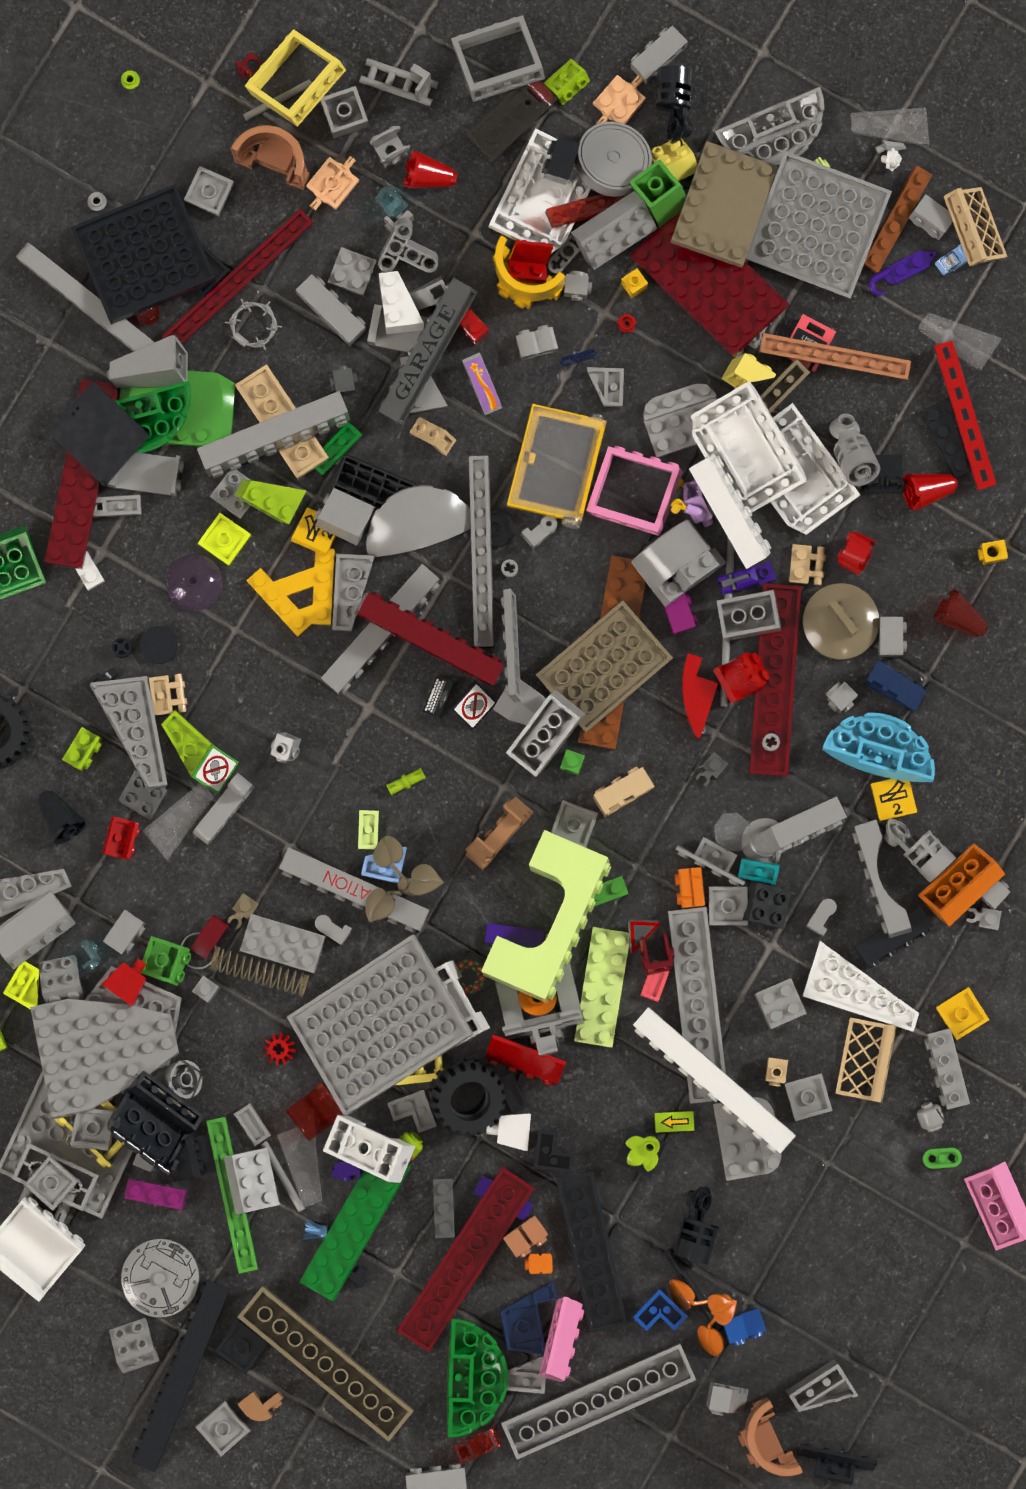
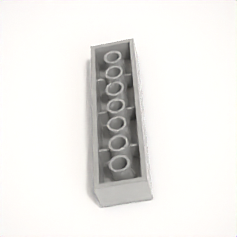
M338 391L199 447L197 450L208 476L216 478L223 475V472L231 469L233 471L240 468L243 463L256 462L263 455L271 456L280 448L288 449L293 447L295 442L300 440L302 442L308 441L312 438V435L318 433L322 435L329 432L332 427L337 426L339 428L348 424L347 421H350V417L341 393Z

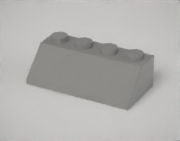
M49 889L0 925V954L14 970L76 923L68 910Z

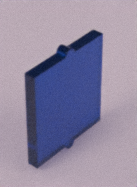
M594 349L566 356L562 358L560 364L563 368L594 359L596 352Z

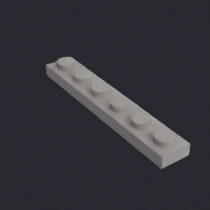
M510 588L504 589V597H501V604L504 608L502 622L505 626L503 640L506 643L504 658L507 661V667H505L504 671L508 679V685L505 686L506 695L513 702H520L516 595Z

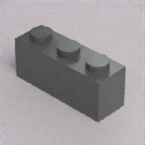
M453 1178L433 1179L435 1238L455 1237Z

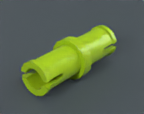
M419 768L410 774L401 775V778L386 784L390 794L393 795L405 788H411V785L426 779L422 769Z

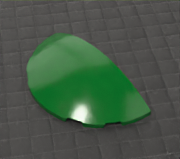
M189 381L129 398L115 400L128 415L151 435L136 453L157 449L168 443L180 431L187 418L191 403Z
M451 1319L447 1371V1436L459 1437L472 1433L473 1430L484 1426L495 1416L496 1410L503 1403L506 1395L508 1369L505 1357L501 1353L497 1342L488 1332L471 1322Z

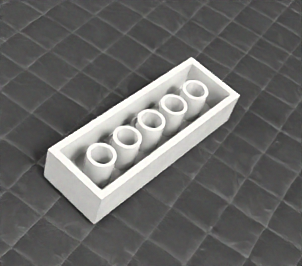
M712 454L694 464L689 470L747 569L765 559L771 553V546L760 535L762 531L759 525L752 521V513L748 506L744 507L741 501L743 499L741 493L732 486L733 480L730 474L724 472L722 460L719 456L716 457L715 454Z

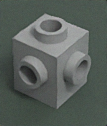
M286 732L277 733L276 738L271 743L272 750L270 755L276 757V760L282 763L295 760L300 752L301 738Z

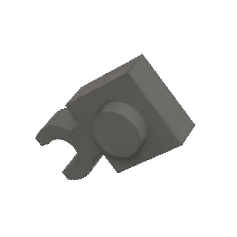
M713 752L701 766L705 771L699 773L696 776V780H699L700 777H705L706 782L703 786H708L710 777L713 776L717 779L728 763Z

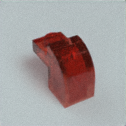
M493 1427L453 1446V1449L460 1464H463L502 1446V1443Z

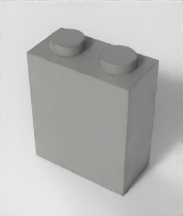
M333 488L331 494L327 493L325 496L323 509L319 508L316 513V527L357 546L370 523L375 507Z

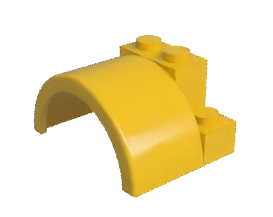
M500 236L493 256L496 274L499 279L497 284L498 294L506 299L508 297L515 301L514 304L522 309L524 307L529 309L534 301L555 299L557 301L565 289L566 276L559 272L552 279V276L549 275L544 284L516 281L508 273V259L511 253H509L510 249L505 246L507 239Z

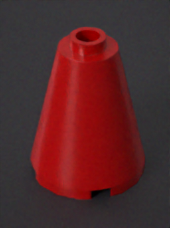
M909 473L903 476L904 483H906V489H903L904 499L908 508H913V512L955 493L958 487L956 478L951 474Z

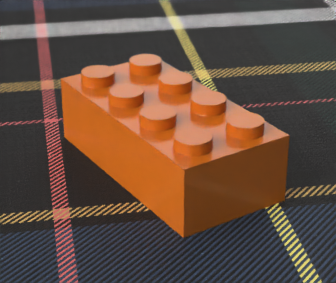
M973 843L918 896L933 914L950 927L998 882L1005 873L992 857Z

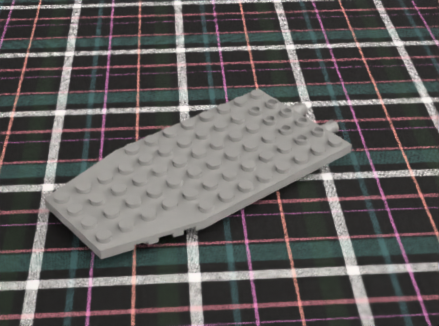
M113 966L109 968L96 987L85 998L86 1001L129 1005L102 986V983L117 968ZM146 982L134 1006L170 1014L176 1034L182 998ZM171 1059L164 1066L150 1074L162 1084L164 1072L170 1066ZM42 1070L0 1161V1173L25 1184L47 1157L51 1155L79 1180L61 1201L53 1218L55 1220L59 1219V1222L64 1223L70 1207H75L103 1219L133 1151L124 1144L109 1160L113 1166L111 1168L108 1166L104 1168L96 1161L98 1157L89 1148L72 1147L70 1145L72 1131L66 1125L62 1127L55 1119H52ZM122 1091L115 1095L109 1101L116 1107L124 1092ZM76 1114L68 1119L73 1126ZM112 1136V1141H111V1146H110V1148H111V1147L116 1143V1141H117V1139H115L113 1136ZM108 1150L99 1151L104 1155ZM24 1187L17 1202L20 1203L25 1196L32 1198L34 1194Z

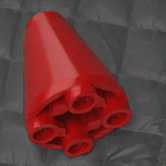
M411 151L410 159H407L405 170H408L407 176L405 175L403 187L419 189L455 186L457 171H453L449 166L419 151Z

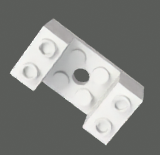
M454 960L435 968L473 1032L472 1036L455 1046L457 1047L488 1030L490 1027L482 1012L475 1013L458 982L462 975Z
M337 1115L323 1151L383 1180L401 1183L415 1146L400 1139L388 1138L365 1127V1123L353 1117ZM363 1143L368 1145V1151L365 1154L361 1152V1145Z

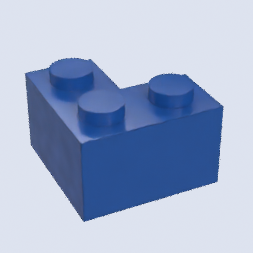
M658 1288L632 1317L646 1331L660 1317L675 1331L688 1316Z
M758 1307L735 1314L730 1323L723 1325L728 1342L730 1344L733 1343L734 1346L745 1343V1339L749 1338L748 1336H751L752 1339L763 1336L762 1332L766 1331Z

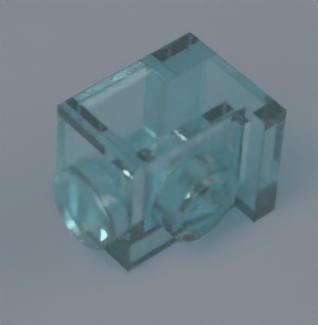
M391 186L383 187L378 192L379 195L375 197L384 211L392 217L399 215L408 206V203Z

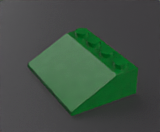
M25 525L0 534V600L45 584V577Z

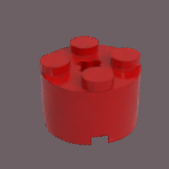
M850 531L846 539V548H841L837 556V562L839 566L860 576L861 570L865 569L873 553L870 550L872 546H876L877 541L857 531Z

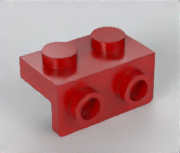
M111 816L102 854L130 860L135 850V838L139 834V823Z

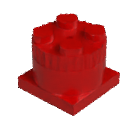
M743 653L732 661L714 669V673L731 703L753 695L756 690L763 687L766 681L769 680V673L764 669L760 662V656L756 653Z

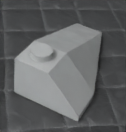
M520 679L521 701L513 702L506 695V690H504L493 710L509 721L527 725L547 698Z

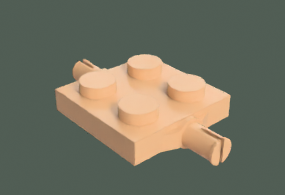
M618 75L593 102V105L603 115L596 124L607 122L608 120L623 124L629 121L646 101V97L637 90V87L644 81L639 75H637L632 83L626 82Z
M349 156L344 164L336 162L331 157L325 161L306 185V188L316 196V199L309 205L316 211L323 202L337 210L359 182V179L349 170L356 161L354 158Z

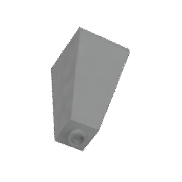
M171 335L111 361L110 370L107 371L108 379L116 388L167 387L187 381L188 352L177 337Z

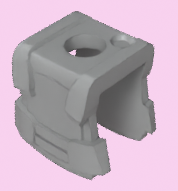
M392 126L388 130L375 135L370 140V145L374 147L385 168L391 165H398L403 162L404 158L409 156L407 152L410 150V145L403 146L397 135V132L401 129L400 126ZM389 146L396 148L395 151L388 155L385 152Z

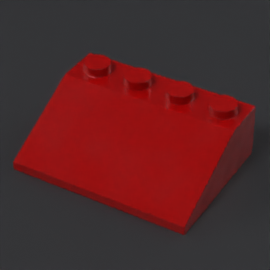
M494 1034L485 1056L488 1058V1063L496 1066L502 1063L507 1065L506 1069L515 1073H517V1070L525 1072V1077L535 1080V1077L543 1079L542 1083L552 1087L554 1083L558 1085L566 1061L550 1055L539 1056L538 1051Z

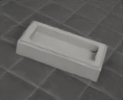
M251 1103L234 1113L254 1146H257L271 1136Z

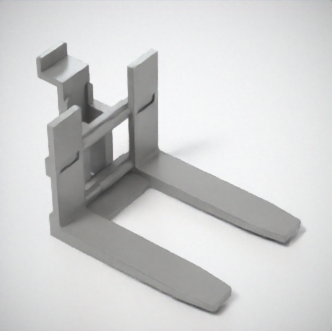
M570 962L568 965H564V976L561 982H557L555 985L561 1007V1012L524 1020L518 1001L517 990L495 981L505 1022L502 1030L505 1036L508 1037V1040L513 1041L528 1037L531 1039L533 1047H537L538 1055L545 1056L557 1053V1046H560L559 1042L565 1041L561 1030L569 1026L584 1024Z

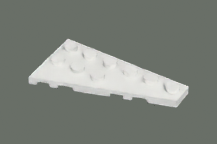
M819 941L802 995L803 997L914 1032L919 1016L917 1011Z

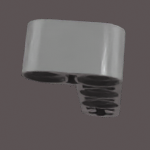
M239 773L233 777L226 791L193 831V834L207 845L216 837L255 787Z

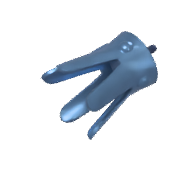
M306 1220L308 1223H305V1226L309 1228H305L307 1233L303 1235L305 1237L303 1240H324L328 1233V1225H319Z

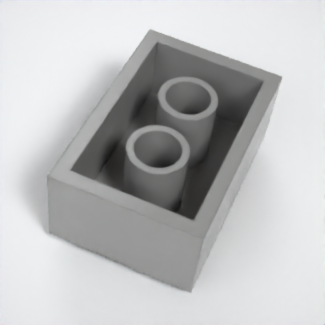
M773 590L717 601L724 641L781 631L776 597Z
M268 1148L224 1157L236 1214L280 1205Z

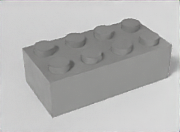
M633 191L572 231L571 234L584 259L595 270L656 230L657 226L644 200Z
M555 690L550 693L506 754L535 777L538 776L585 716V713Z
M836 796L766 829L760 835L769 854L776 852L779 855L792 847L804 843L809 838L811 840L826 831L837 828L843 824L842 820L847 818Z
M251 914L240 951L315 974L326 936Z

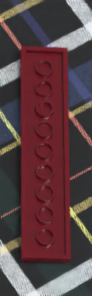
M81 380L78 398L93 382L92 380ZM95 381L114 401L118 399L120 387L116 388L114 384ZM68 450L44 562L83 570L100 481Z
M763 583L762 592L773 590L775 593L781 631L759 635L758 655L764 669L769 673V680L766 681L763 687L755 691L749 774L788 777L801 586ZM772 733L779 737L780 744L775 751H767L762 745L763 738L767 734ZM772 737L770 740L766 739L767 746L770 748L772 745L776 746L775 739Z
M502 1166L397 1329V1332L430 1352L535 1187Z

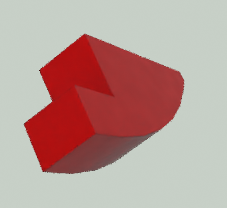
M688 653L683 670L682 697L688 723L695 738L700 740L718 683L698 677L697 673L702 658Z

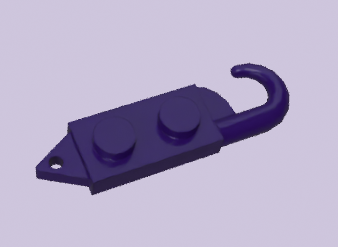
M920 250L876 273L869 280L870 291L877 296L885 295L886 291L876 290L875 283L885 278L889 284L897 285L930 268V263L935 257L936 252H922Z

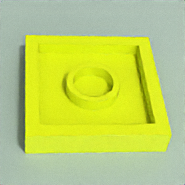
M219 513L198 542V545L230 566L251 537V534Z

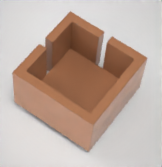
M533 1215L505 1235L503 1239L516 1258L518 1256L523 1258L531 1252L530 1248L533 1245L540 1246L546 1242L548 1233L537 1217Z

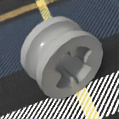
M506 560L501 565V572L505 577H514L518 572V565L514 560ZM507 564H510V566H513V565H514V567H515V569H513L514 572H513V573H510L509 571H506V572H505V570H504V568H506L505 565H507Z
M772 733L767 734L762 741V745L767 751H775L780 744L779 737ZM772 737L775 739L776 746L772 745L770 748L767 746L766 739L770 740Z

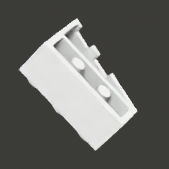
M399 272L379 273L386 335L424 330V322Z

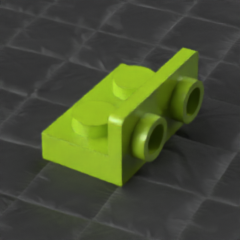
M570 59L543 84L564 105L578 91L584 88L590 79L586 71L574 60Z
M81 727L62 760L82 772L84 769L87 770L93 761L91 759L94 752L98 753L102 747V738Z

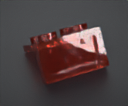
M321 1083L286 1110V1113L308 1141L334 1124L337 1115H343L335 1100Z

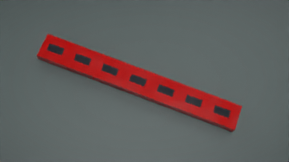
M953 340L934 345L977 491L994 487L997 484Z

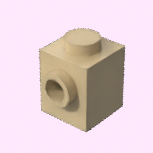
M767 1059L765 1081H769L770 1086L780 1087L781 1083H785L788 1060Z

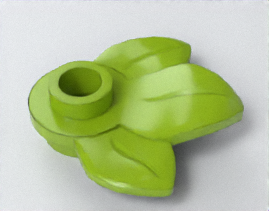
M632 1136L625 1142L628 1148L631 1149L627 1156L628 1165L639 1166L643 1164L646 1171H651L657 1165V1153L660 1149L658 1139L653 1136L645 1138ZM652 1144L654 1148L648 1149L646 1145Z

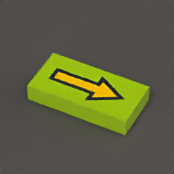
M693 1111L654 1113L655 1133L694 1131Z

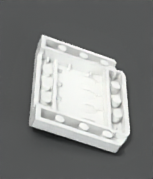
M535 128L488 227L515 241L527 240L530 242L553 244V253L565 244L591 188L579 176L575 161L570 178L565 185L543 178L544 173H541L543 164L550 157V155H547V151L552 140H556V138Z
M750 381L691 415L693 424L692 435L704 457L707 458L712 454L720 457L724 464L722 466L724 472L730 474L733 480L732 486L735 490H739L743 498L741 501L744 507L748 506L751 513L807 481L803 469Z
M792 403L774 416L773 420L803 469L807 481L771 501V504L788 526L807 535L858 498L860 494L853 485L846 481L839 465Z

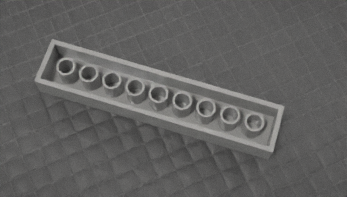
M677 1343L501 1421V1424L516 1459H520L691 1383L696 1378L681 1344Z

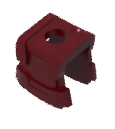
M666 932L662 933V941L667 961L652 964L649 963L644 936L640 937L639 949L643 957L642 967L646 975L672 970V958H675L674 948L669 947Z

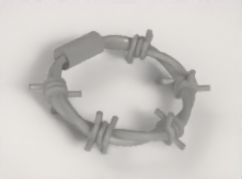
M241 299L242 305L233 313L229 322L225 321V323L230 324L234 335L233 339L243 347H263L266 350L265 344L274 336L278 327L282 328V326L277 325L271 307H269L270 301L265 305L256 302H243V299ZM252 306L261 307L265 312L263 316L268 313L272 317L271 327H266V329L271 330L268 338L258 340V337H256V343H249L247 339L238 332H235L236 322H241V320L236 319L238 313L243 309H249V312H251L250 307Z

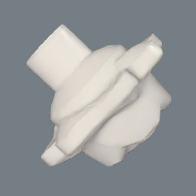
M891 148L887 155H882L881 162L886 163V168L890 171H894V169L900 166L902 160L900 154L894 148Z

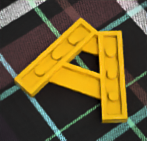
M329 549L326 556L315 552V567L273 582L261 568L246 580L297 637L311 625H331L335 549ZM314 587L313 605L298 609L287 597Z

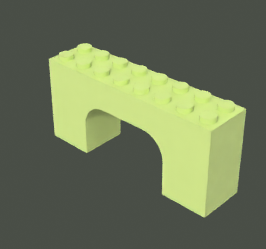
M544 830L529 863V867L532 872L559 883L565 890L564 901L547 939L541 945L535 948H525L497 936L481 972L487 978L548 1003L549 999L553 1000L556 994L555 985L557 982L560 983L564 976L563 967L565 964L568 965L571 960L572 954L570 951L572 947L576 948L580 937L578 933L580 929L584 930L588 919L586 915L588 911L592 912L596 903L594 897L596 894H600L603 888L602 879L604 876H608L611 866L608 857Z

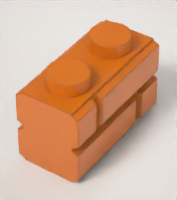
M701 867L678 869V874H674L675 886L679 885L680 893H676L677 905H681V909L704 907L705 900Z
M550 1252L541 1253V1255L539 1253H530L529 1257H525V1270H529L530 1274H540V1272L542 1274L552 1273V1254Z

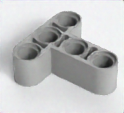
M404 217L396 222L379 256L378 265L382 271H392L399 259L428 273L437 269V253L410 240L413 230V223L410 219ZM407 226L409 230L403 232L399 227ZM398 242L401 246L394 248L391 246V243ZM414 250L418 254L415 256H410L408 254V251ZM384 258H389L392 260V262L390 264H386L382 260ZM430 258L434 260V263L427 264L425 260Z

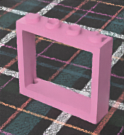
M608 446L586 511L589 515L661 536L671 508L670 504L673 502L683 472L676 463L668 462V464H665L656 457L650 456L649 459L636 451L629 453L625 452V449L615 446L612 448ZM613 456L672 473L655 524L597 506Z

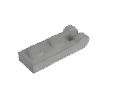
M140 495L97 497L93 518L142 515ZM102 504L103 510H97V505Z

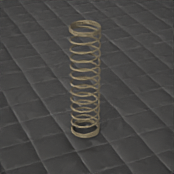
M216 947L211 961L210 970L214 971L219 964V972L221 973L223 972L227 964V975L231 973L234 967V977H236L241 970V979H244L248 972V981L250 982L256 973V984L259 983L263 975L262 985L265 986L270 978L269 985L270 988H272L277 980V990L281 989L285 981V993L289 990L292 984L291 994L294 995L299 986L298 995L299 997H303L308 983L309 974H301L298 984L293 992L297 971H294L289 986L286 989L289 974L288 968L283 978V981L279 987V980L282 971V966H280L277 976L271 986L275 964L272 965L268 978L264 983L266 968L268 962H266L262 970V973L257 981V975L261 960H258L253 975L250 978V971L253 962L252 957L247 967V970L244 976L242 977L244 963L246 959V955H244L241 965L235 975L239 953L236 954L232 967L228 972V966L232 951L229 952L226 962L221 970L224 948L222 949V952L220 954L221 948Z

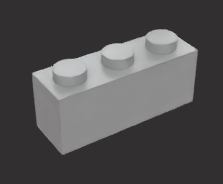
M673 25L669 29L667 27L659 33V38L655 42L653 40L645 46L646 50L643 53H637L631 59V69L644 80L645 84L657 75L659 67L667 66L687 47L688 41Z

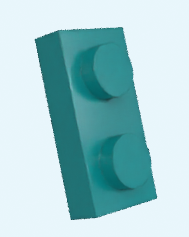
M742 857L738 877L776 885L780 865Z

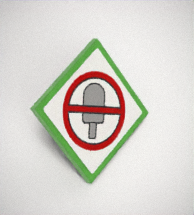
M211 744L191 777L219 795L239 762Z

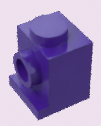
M345 1161L334 1163L335 1167L332 1168L334 1179L342 1178L343 1182L354 1179L353 1175L361 1178L360 1168Z

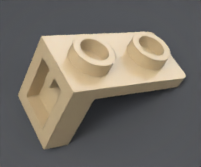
M420 417L410 430L411 435L431 444L445 456H447L456 442V439L446 430Z

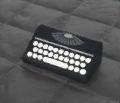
M436 676L423 713L441 719L454 685L453 681Z

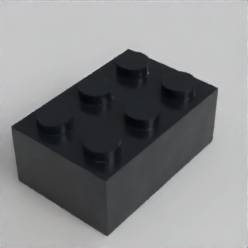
M561 137L552 140L547 151V155H550V157L545 160L541 173H544L543 178L565 185L570 178L580 143Z

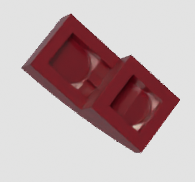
M212 915L190 949L206 960L229 925L215 915Z

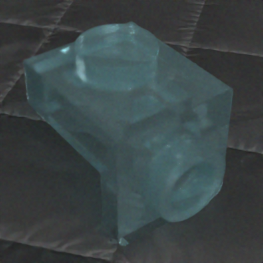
M86 939L80 944L91 960L82 965L85 970L88 968L92 970L100 964L98 961L102 958L97 952L100 949L96 943Z

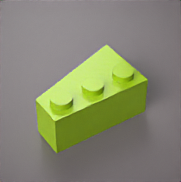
M242 479L234 496L280 523L290 524L306 490Z

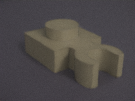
M243 893L232 908L236 911V914L230 916L227 922L230 924L233 919H237L238 925L236 928L240 929L243 924L242 919L245 917L249 920L259 904Z

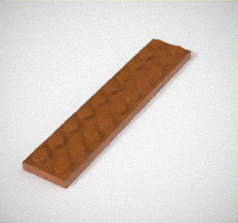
M611 556L600 619L621 601H624L639 618L646 581L631 563L633 559ZM624 701L587 733L580 728L578 743L615 750Z

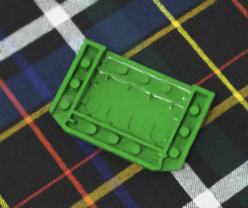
M188 371L187 381H189L191 388V403L187 418L180 431L166 444L202 447L232 435L235 383L218 373ZM121 387L120 400L163 387Z

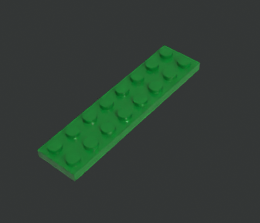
M410 1164L406 1168L401 1183L388 1182L369 1172H362L361 1178L358 1179L301 1278V1284L332 1302L335 1301L409 1172Z

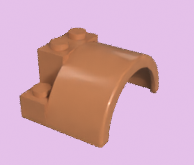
M270 125L256 126L242 133L231 147L235 163L250 169L253 168L255 163L287 175V184L305 190L310 174L306 169L301 145L287 131ZM260 143L258 151H254L255 148L253 146Z
M765 1396L752 1402L754 1407L751 1408L745 1428L739 1430L741 1435L738 1436L742 1447L746 1446L749 1451L746 1456L750 1465L755 1464L756 1468L761 1466L764 1470L778 1476H795L803 1473L794 1458L793 1452L789 1450L784 1453L768 1419L775 1415L770 1400ZM776 1458H778V1460H779V1461L775 1462L776 1464L770 1462V1461H772V1460H774V1459H776Z

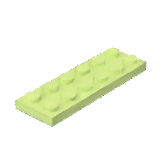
M597 927L592 929L580 1003L584 1024L577 1025L575 1042L613 1047L629 948V933Z

